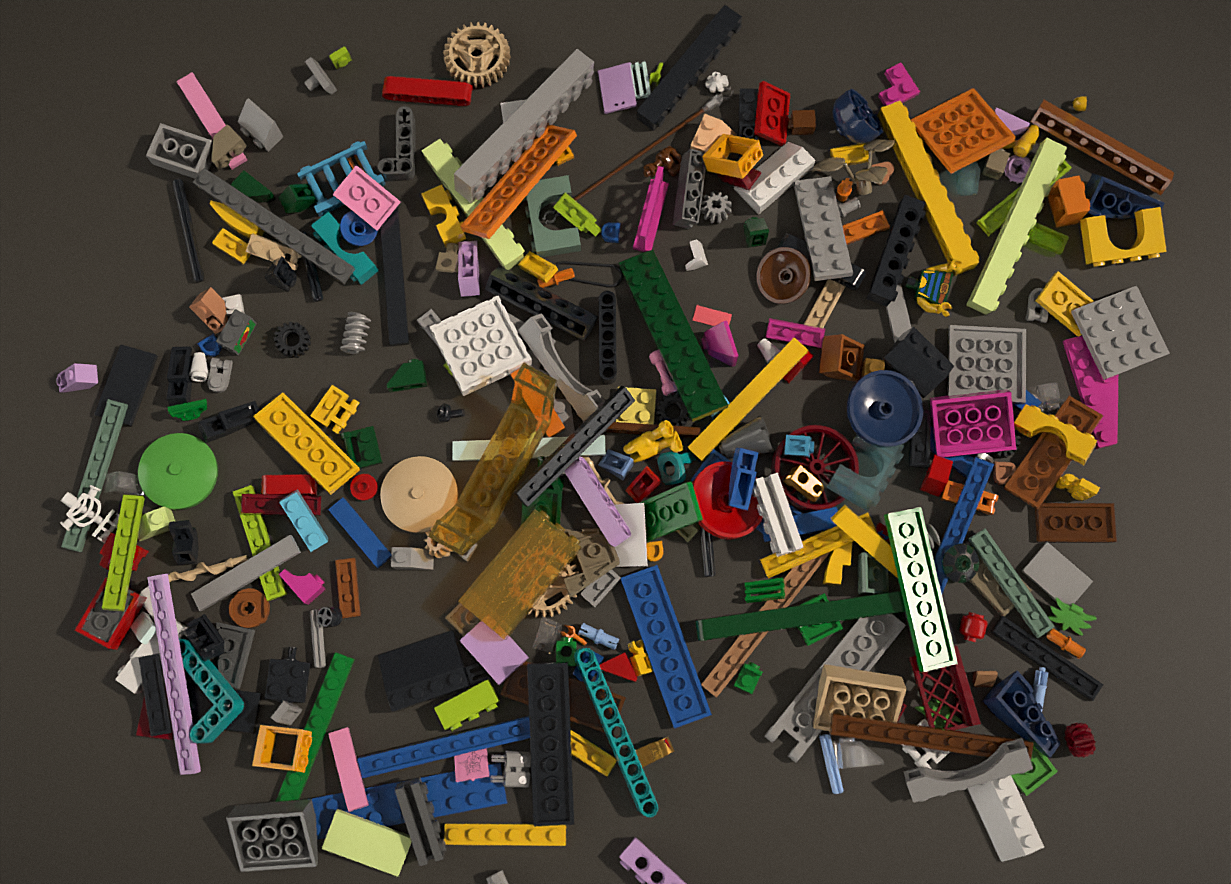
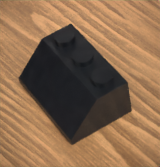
M915 327L901 334L883 358L895 372L905 376L914 384L922 398H925L954 367Z

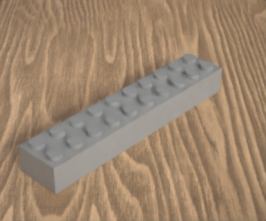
M576 49L454 173L455 191L471 204L475 200H479L483 196L484 191L495 184L496 178L500 174H505L509 165L512 162H516L520 158L521 153L532 146L533 140L536 137H541L545 132V128L548 125H552L561 112L564 113L567 110L569 103L572 100H577L581 91L591 85L594 61Z

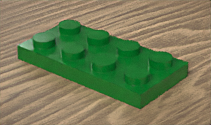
M686 482L640 502L644 503L646 543L703 520L692 482Z

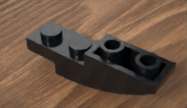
M756 88L739 89L738 136L758 140V135L754 134L758 101V89ZM738 154V157L740 159L743 156V154Z

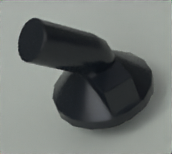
M443 403L437 409V417L440 422H448L450 418L465 416L464 409L451 410V406Z

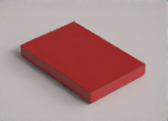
M765 81L759 83L755 135L780 146L786 144L791 93Z

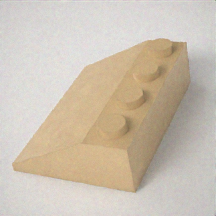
M824 664L819 681L813 729L830 731L832 713L897 722L906 692L903 678Z

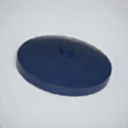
M879 370L865 375L855 383L848 396L847 414L852 428L860 438L871 445L889 448L907 442L916 434L923 418V404L918 390L909 379L894 371Z

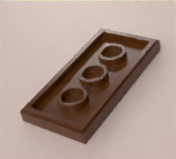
M1042 503L1038 510L1035 508L1037 542H1117L1114 503Z

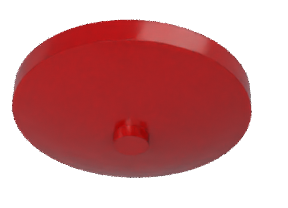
M727 461L709 465L696 476L692 484L703 520L698 522L700 526L718 538L737 539L756 529L763 515L761 516L758 512V501L753 494L751 495L748 510L728 506L733 462Z

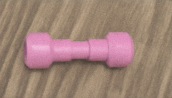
M659 350L652 352L649 358L661 376L663 394L665 396H668L669 393L671 395L675 394L677 388L666 371V365Z

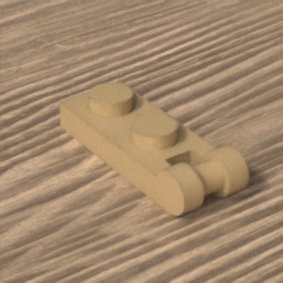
M253 233L246 249L247 253L270 261H274L281 256L285 258L286 253L291 255L290 260H285L292 270H297V262L301 258V255L286 245Z

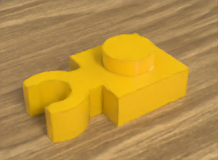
M643 640L629 643L628 649L634 655L630 657L636 676L653 672L648 654L644 652Z

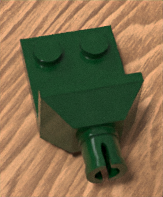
M545 456L537 458L538 467L544 462ZM561 476L546 488L528 507L522 503L521 528L560 531L562 491L564 487V480Z

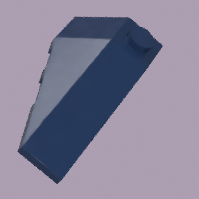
M1018 670L1014 671L994 686L983 699V702L996 717L1026 741L1033 742V746L1047 758H1050L1061 743L1050 722L1046 721L1041 712L1043 708L1040 703L1036 702L1032 694L1034 691L1031 685Z

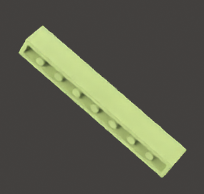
M439 139L422 150L423 156L468 218L483 200V197L471 204L455 191L454 173L462 166V163L458 157L454 158L452 156L450 146L447 143L444 144ZM503 225L498 228L490 239L481 237L501 266L507 270L520 263L524 258L523 253L525 251L519 242L515 243L513 240L514 235L509 228L505 229Z

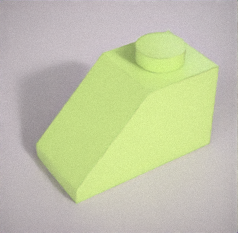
M161 507L145 513L141 517L138 533L139 541L170 531L168 528L169 522L175 521L172 510L167 507Z

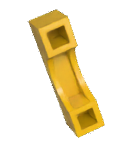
M1025 404L1014 422V429L1029 438L1042 432L1056 434L1066 445V457L1083 466L1097 443L1093 435L1076 430V427L1072 424L1060 422L1054 415L1042 413L1034 405L1029 406Z

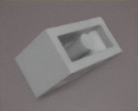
M392 547L391 567L399 570H433L434 556H431L427 549Z

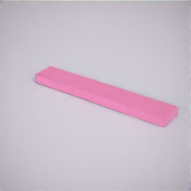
M192 72L178 80L177 83L213 139L214 135L226 125ZM242 152L230 161L229 166L231 169L247 161L244 153Z

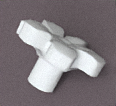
M714 72L712 76L707 78L708 81L705 82L706 87L712 93L716 92V89L719 92L724 91L723 87H727L729 84L727 76H721L720 72Z

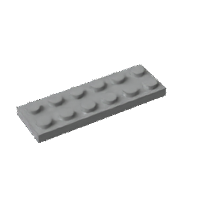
M831 176L794 181V189L814 280L819 281L852 276L853 270Z

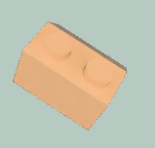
M704 114L690 149L706 153L722 134L737 136V134L722 120Z

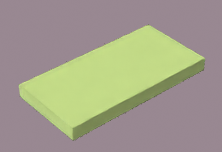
M337 809L322 849L399 876L412 841L410 835Z

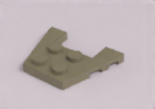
M600 528L582 529V531H571L570 529H563V531L546 530L548 540L553 548L572 543L582 573L564 579L569 597H573L620 564L615 547L607 541Z

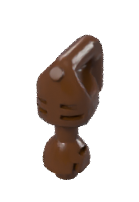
M667 146V148H664L656 155L654 163H648L643 167V174L646 177L650 176L653 178L656 175L658 166H661L671 176H675L680 172L682 156L676 149Z

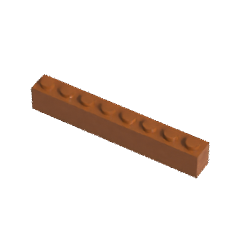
M1043 100L1030 121L1159 195H1162L1173 179V171L1046 100Z

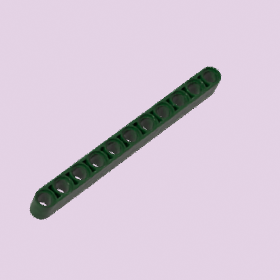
M900 591L698 620L695 623L698 641L901 613L906 612L902 592Z

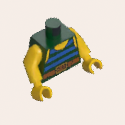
M959 259L953 260L951 264L947 263L922 270L918 279L908 276L905 287L915 290L913 299L917 301V304L925 312L942 313L945 317L950 315L946 309H952V307L946 301L953 277L952 270L956 273L962 272L960 267L955 268L957 265L963 264Z

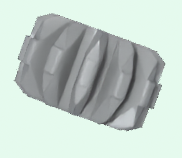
M713 191L710 196L705 195V201H701L702 209L700 211L701 214H705L704 219L711 218V223L717 220L719 224L722 219L727 220V214H731L732 210L729 208L732 203L727 201L728 196L721 197V192L715 195Z

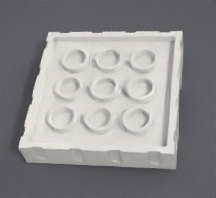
M499 296L482 302L474 308L460 312L454 317H449L441 321V323L430 326V331L463 396L510 375L526 364L527 366L532 364V359L527 353L521 338H519L513 322L510 321V317L502 305Z

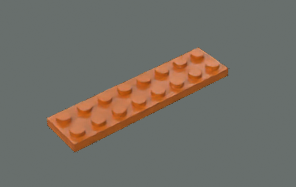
M548 125L543 135L539 138L536 137L532 146L524 151L520 158L460 226L462 231L490 239L576 138L575 130Z

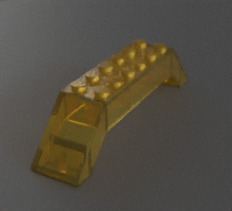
M525 363L522 364L514 378L515 385L511 404L457 503L440 520L437 519L428 536L460 555L466 553L495 526L550 425L557 380Z

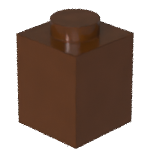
M793 110L791 117H788V129H791V134H814L816 128L815 110Z

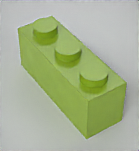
M486 680L434 709L444 729L454 731L462 726L461 722L467 719L471 722L480 717L479 713L486 709L489 712L497 708V703L500 700L490 680Z

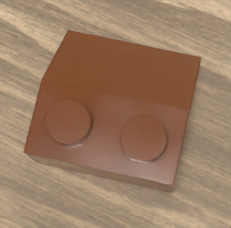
M843 334L824 336L819 373L835 379L860 380L864 345Z

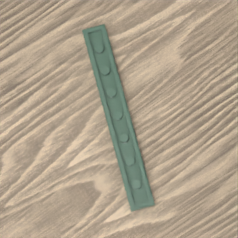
M107 400L77 498L82 493L88 494L91 488L89 487L90 485L102 491L128 408L127 404ZM98 491L97 494H96V496H95V498L98 499V500H99L101 491ZM88 498L87 504H86V507H88V508H89L90 503H91V499H89V498ZM95 501L94 506L92 508L93 512H95L97 503ZM80 512L79 514L74 516V518H80L84 514ZM86 517L78 522L85 524L89 522L91 519L89 517ZM74 523L69 528V531L66 530L61 547L82 552L91 524L79 527Z

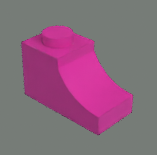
M286 569L279 574L307 605L326 590L323 586L325 582L318 574L314 576L308 573L305 576H295Z

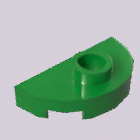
M203 399L167 407L168 412L172 417L181 418L183 421L199 418L200 414L207 410V400Z

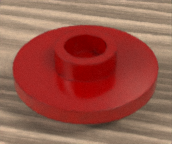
M369 474L357 475L350 485L352 495L362 501L373 498L378 489L376 480Z

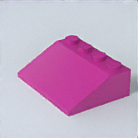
M1008 389L929 398L936 454L938 456L950 457L1016 450L1012 395Z

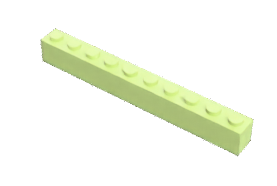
M1049 138L1040 143L966 304L967 306L985 315L997 309L999 305L997 300L1006 290V280L1012 276L1014 272L1012 267L1021 257V247L1027 243L1029 239L1027 234L1036 224V214H1039L1044 206L1042 201L1051 191L1050 184L1059 173L1057 171L1058 166L1066 158L1064 153L1067 147Z

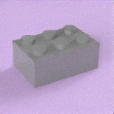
M160 123L146 157L153 165L195 179L203 168L209 171L212 164L213 142L212 140Z

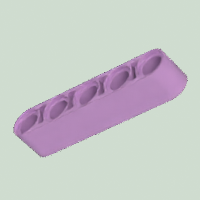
M583 457L577 458L565 470V473L607 541L613 547H616L631 536V531L587 461Z

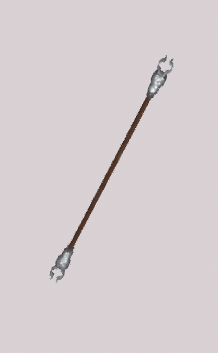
M724 88V91H730V88ZM721 91L720 95L713 96L700 111L576 196L574 200L577 201L703 112L705 113L714 107L720 106L723 99L729 100L734 91H731L729 97L722 98L723 91ZM555 209L554 211H547L545 217L549 213L556 214L552 221L546 220V224L547 222L553 223L556 220V216L560 217L562 215Z

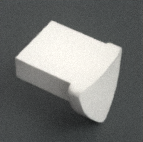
M697 239L691 241L690 245L694 259L685 265L687 271L708 265L702 244Z

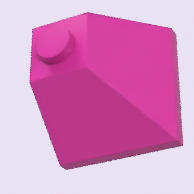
M726 320L706 330L701 343L703 349H707L708 355L733 367L736 366L738 353Z

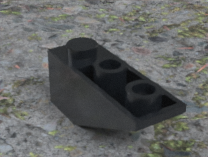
M282 256L272 261L264 277L269 284L287 292L295 286L297 281V275Z

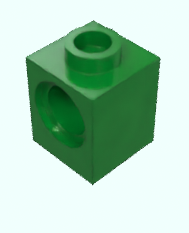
M562 637L561 641H557L556 662H568V666L576 667L574 655L577 651V642L573 641V638ZM565 646H569L572 649V654L569 657L561 655V650Z

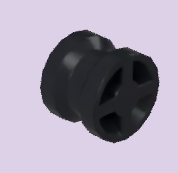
M323 607L318 611L317 621L323 627H336L342 621V612L337 607Z

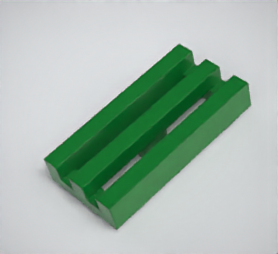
M783 578L745 583L746 603L785 599ZM780 591V593L751 596V594Z

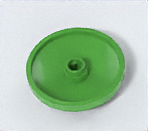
M184 433L169 434L154 441L143 453L138 467L139 483L146 496L157 505L172 510L188 509L204 501L214 489L218 477L217 460L210 447L201 439Z

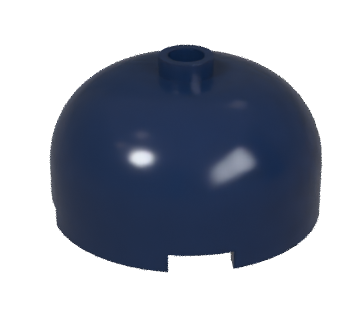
M854 89L845 91L837 98L832 111L833 119L837 126V131L842 136L844 135L851 142L866 144L873 141L883 132V126L877 114H873L867 105L869 103Z

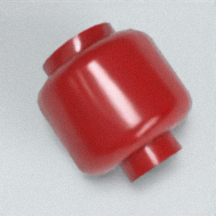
M968 612V615L962 616L959 633L965 635V640L976 642V639H983L985 637L988 622L984 619V616Z

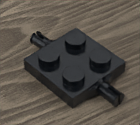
M289 647L288 657L285 659H270L265 699H273L281 702V704L283 701L288 703H306L311 663L300 662L295 659L297 647Z

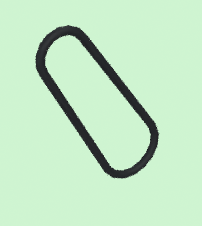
M560 261L555 264L556 266L560 264L613 267L620 273L619 281L610 285L576 278L568 279L571 281L615 287L619 285L623 278L621 269L613 264Z

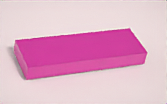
M769 318L766 338L786 342L796 338L802 345L822 348L825 328Z

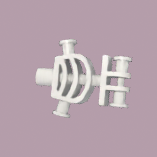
M90 485L89 487L91 488L88 494L82 493L79 498L67 492L61 502L71 509L66 514L69 518L64 522L61 521L60 524L69 531V528L74 523L79 527H85L95 522L99 526L92 536L96 537L102 529L105 532L97 539L105 544L110 532H113L115 528L117 529L119 514L116 513L117 517L113 522L109 519L114 514V510H111L105 519L99 516L101 503L95 496L101 489ZM88 498L91 499L89 508L86 507ZM94 501L98 505L97 513L92 511ZM80 512L84 514L80 518H74V516H76ZM86 517H89L91 519L89 522L85 524L78 522ZM107 522L112 525L109 530L103 527Z

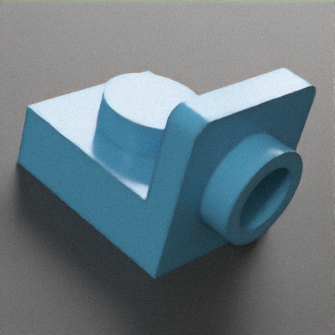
M786 435L785 455L810 457V453H814V441H811L810 436Z

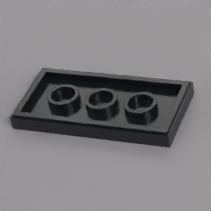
M121 344L94 415L102 418L108 399L128 405L123 424L132 426L158 356Z
M186 683L193 725H195L214 704L198 684ZM235 690L243 700L244 708L226 727V730L255 733L262 693Z

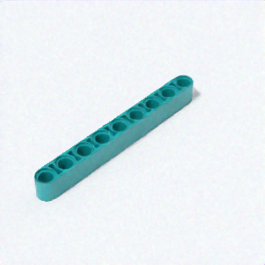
M580 648L575 652V662L637 810L646 817H653L658 812L657 801L596 656L591 649ZM583 651L589 654V660L585 663L580 660V654ZM591 670L597 673V678L594 681L588 679V673ZM598 689H603L605 692L604 698L598 700L595 695ZM610 707L613 713L610 718L606 719L603 713L606 708ZM615 726L620 728V734L617 737H613L611 734ZM627 745L628 753L621 756L619 753L620 747ZM635 764V773L629 775L627 772L628 766ZM638 783H643L644 790L641 793H636L635 791ZM646 802H651V810L648 812H644V804Z

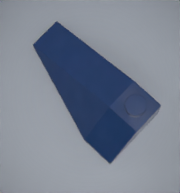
M1093 173L1085 188L1086 199H1089L1090 211L1088 213L1094 216L1105 215V218L1135 219V212L1160 207L1162 210L1165 204L1162 201Z

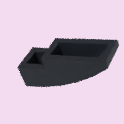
M191 346L172 347L167 374L169 385L166 398L170 406L188 403L191 400L192 380L189 375L192 364Z
M256 401L221 411L217 416L201 420L198 428L205 443H208L257 422L253 416L260 410Z

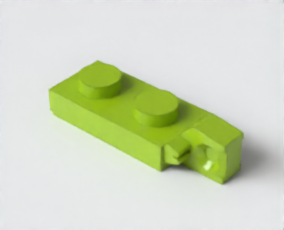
M566 192L554 205L553 208L575 227H578L581 232L587 233L589 230L593 235L597 236L601 231V228L595 223L597 220Z

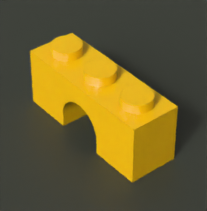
M440 185L421 193L431 216L437 213H443L447 216L444 222L436 225L445 247L447 248L448 243L456 244L465 240V232L460 227L463 221H458L457 217L460 215L456 206H452L450 203L452 197L448 189L444 190L443 186Z

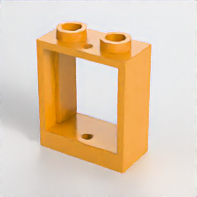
M722 134L702 157L707 171L743 179L761 159L763 152L759 140ZM731 152L743 154L738 162L725 159Z
M260 725L252 766L305 773V768L308 764L309 747L312 743V732L301 729ZM276 733L298 735L293 766L271 763Z

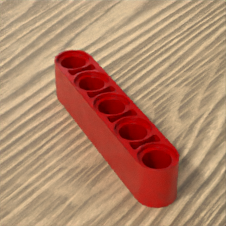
M387 76L384 78L382 97L393 101L469 106L471 103L472 85L466 82Z

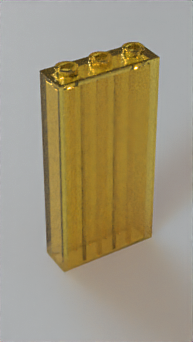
M535 509L458 600V602L505 641L581 550L579 545L581 542L573 535L567 536L564 533L565 529L557 522L555 525L550 522V516L542 510L538 512Z

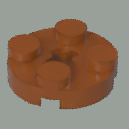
M251 588L239 591L229 604L230 617L236 624L244 628H255L265 623L270 612V603L267 601L265 594ZM248 603L254 606V610L250 614L248 611H245Z

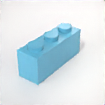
M298 489L280 500L279 503L310 552L328 542L329 538Z

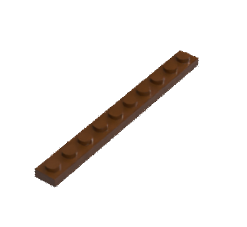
M832 713L829 732L831 735L984 757L993 755L1002 743L1016 740ZM1023 740L1031 761L1033 742Z

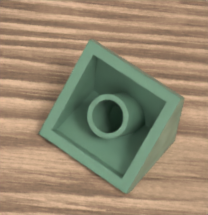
M869 553L859 554L857 556L858 595L889 593L888 569Z

